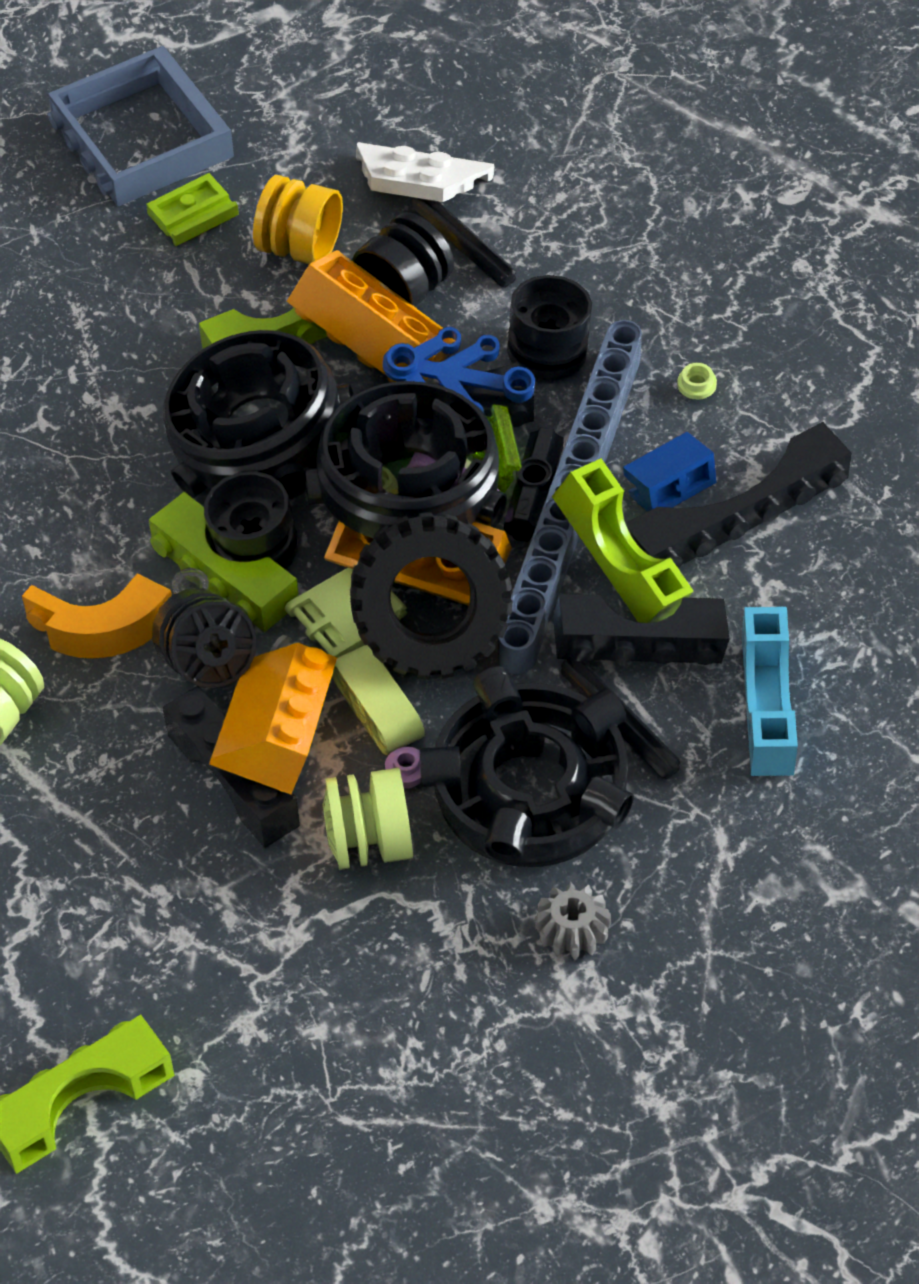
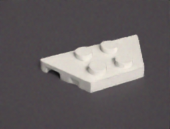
M357 143L356 159L357 161H362V172L368 178L367 183L372 191L444 202L455 197L458 193H464L473 189L475 179L480 178L488 182L493 179L494 164L453 158L444 152L428 154L416 152L413 148L407 146L391 148Z

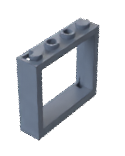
M160 46L48 93L51 112L47 113L52 127L55 130H61L71 152L76 150L84 170L88 174L91 172L94 174L102 194L105 196L109 194L118 207L234 157L230 128L164 46ZM160 84L201 137L116 173L76 118Z

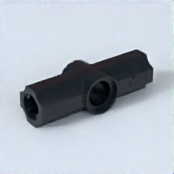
M540 427L539 430L530 432L523 459L516 468V483L504 521V531L509 533L515 540L528 542L533 537L554 479L564 446V437L559 436L554 429Z

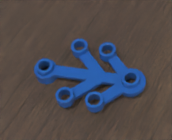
M453 327L441 329L437 336L415 348L409 344H396L383 357V371L390 379L397 382H425L423 377L437 379L441 386L463 395L483 413L482 405L473 401L461 384L503 392L509 400L515 403L527 401L534 393L535 377L527 368L514 367L508 370L505 375L466 368L479 360L491 362L498 357L500 343L492 335L479 337L475 344L440 363L427 359L439 352L454 354L460 349L461 334ZM453 338L455 342L447 344L443 339ZM489 345L494 349L492 351H484L481 347ZM398 363H406L408 366L398 367L396 365ZM514 386H521L525 390L518 391L512 388Z

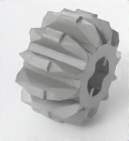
M570 881L564 892L553 886L550 891V898L540 899L538 913L535 916V929H537V932H540V942L543 947L553 945V952L556 957L565 950L570 951L574 960L579 956L580 950H584L593 956L596 951V943L605 944L608 938L607 928L611 925V913H609L608 909H605L606 901L603 895L592 896V889L589 884L581 891L575 890L574 885Z

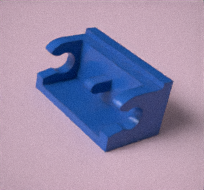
M689 432L681 434L623 467L624 476L630 483L636 486L628 490L630 496L647 512L656 507L673 508L717 483L714 452Z

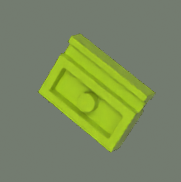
M210 173L146 204L148 215L166 236H170L173 239L175 246L239 215L238 204L229 199V194Z

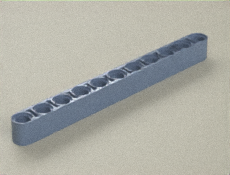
M630 320L615 321L607 329L511 595L513 601L512 613L508 615L506 621L508 627L503 638L498 637L499 664L511 674H523L533 668L579 539L578 534L558 507L552 495L570 472L602 458L604 463L606 462L641 359L642 331L639 325Z

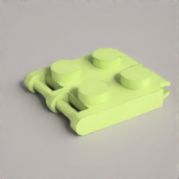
M346 568L289 601L285 606V611L291 617L296 616L305 626V633L310 640H317L328 654L337 658L364 646L358 634L357 626L353 621L350 589L353 572L351 568ZM391 590V605L394 613L400 620L407 614L405 611L407 607Z

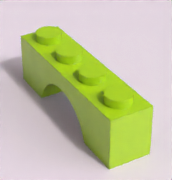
M295 308L273 318H253L232 309L199 322L202 349L223 338L257 330L288 333L307 341L309 344L327 337L326 331L315 322H308L299 317L295 312Z
M602 458L570 472L552 495V498L636 620L640 623L661 621L673 615L679 608L683 597H689L694 590L671 558H654L645 553L633 540L623 517L622 500L624 490Z
M183 492L148 519L151 531L150 542L160 556L164 558L168 556L179 565L181 571L188 578H196L207 587V590L219 594L238 606L251 619L252 623L264 633L288 614L285 611L286 604L299 596L297 578L270 557L251 562H235L217 555L211 549V535L204 518V507L187 493Z
M140 1014L131 1021H123L115 1025L108 1035L91 1045L79 1047L67 1060L52 1069L38 1072L30 1079L29 1083L13 1093L0 1096V1151L16 1174L56 1150L55 1128L57 1121L67 1105L77 1097L96 1090H114L137 1100L175 1076L170 1053Z

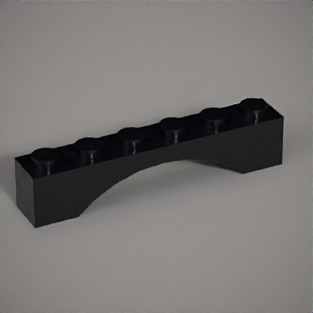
M821 422L790 438L786 452L776 468L759 484L743 494L723 502L701 507H656L625 524L633 540L645 553L658 559L671 558L679 568L696 557L708 555L715 547L731 539L736 540L742 537L748 530L761 523L773 521L782 512L796 505L807 503L813 496L828 488L840 486L849 477L852 452L824 422Z

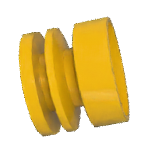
M274 175L264 187L255 212L253 242L257 251L273 252L274 255L279 257H285L290 252L294 261L310 264L332 253L342 221L343 203L340 192L315 184H311L306 189L301 180L292 179L290 181L289 177Z

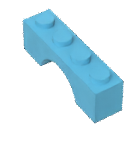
M744 607L742 651L751 776H791L795 772L798 744L795 711L791 709L789 692L787 607Z

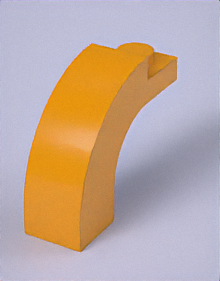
M137 573L116 597L98 605H73L33 585L22 595V600L28 622L39 631H47L52 650L78 658H105L132 651L152 639L153 621L159 608L172 596L170 589Z

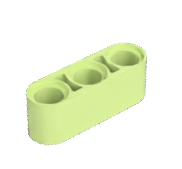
M364 645L337 658L332 678L384 755H388L398 748L405 747L425 737V730L418 713L384 664L373 656L372 650L368 645Z

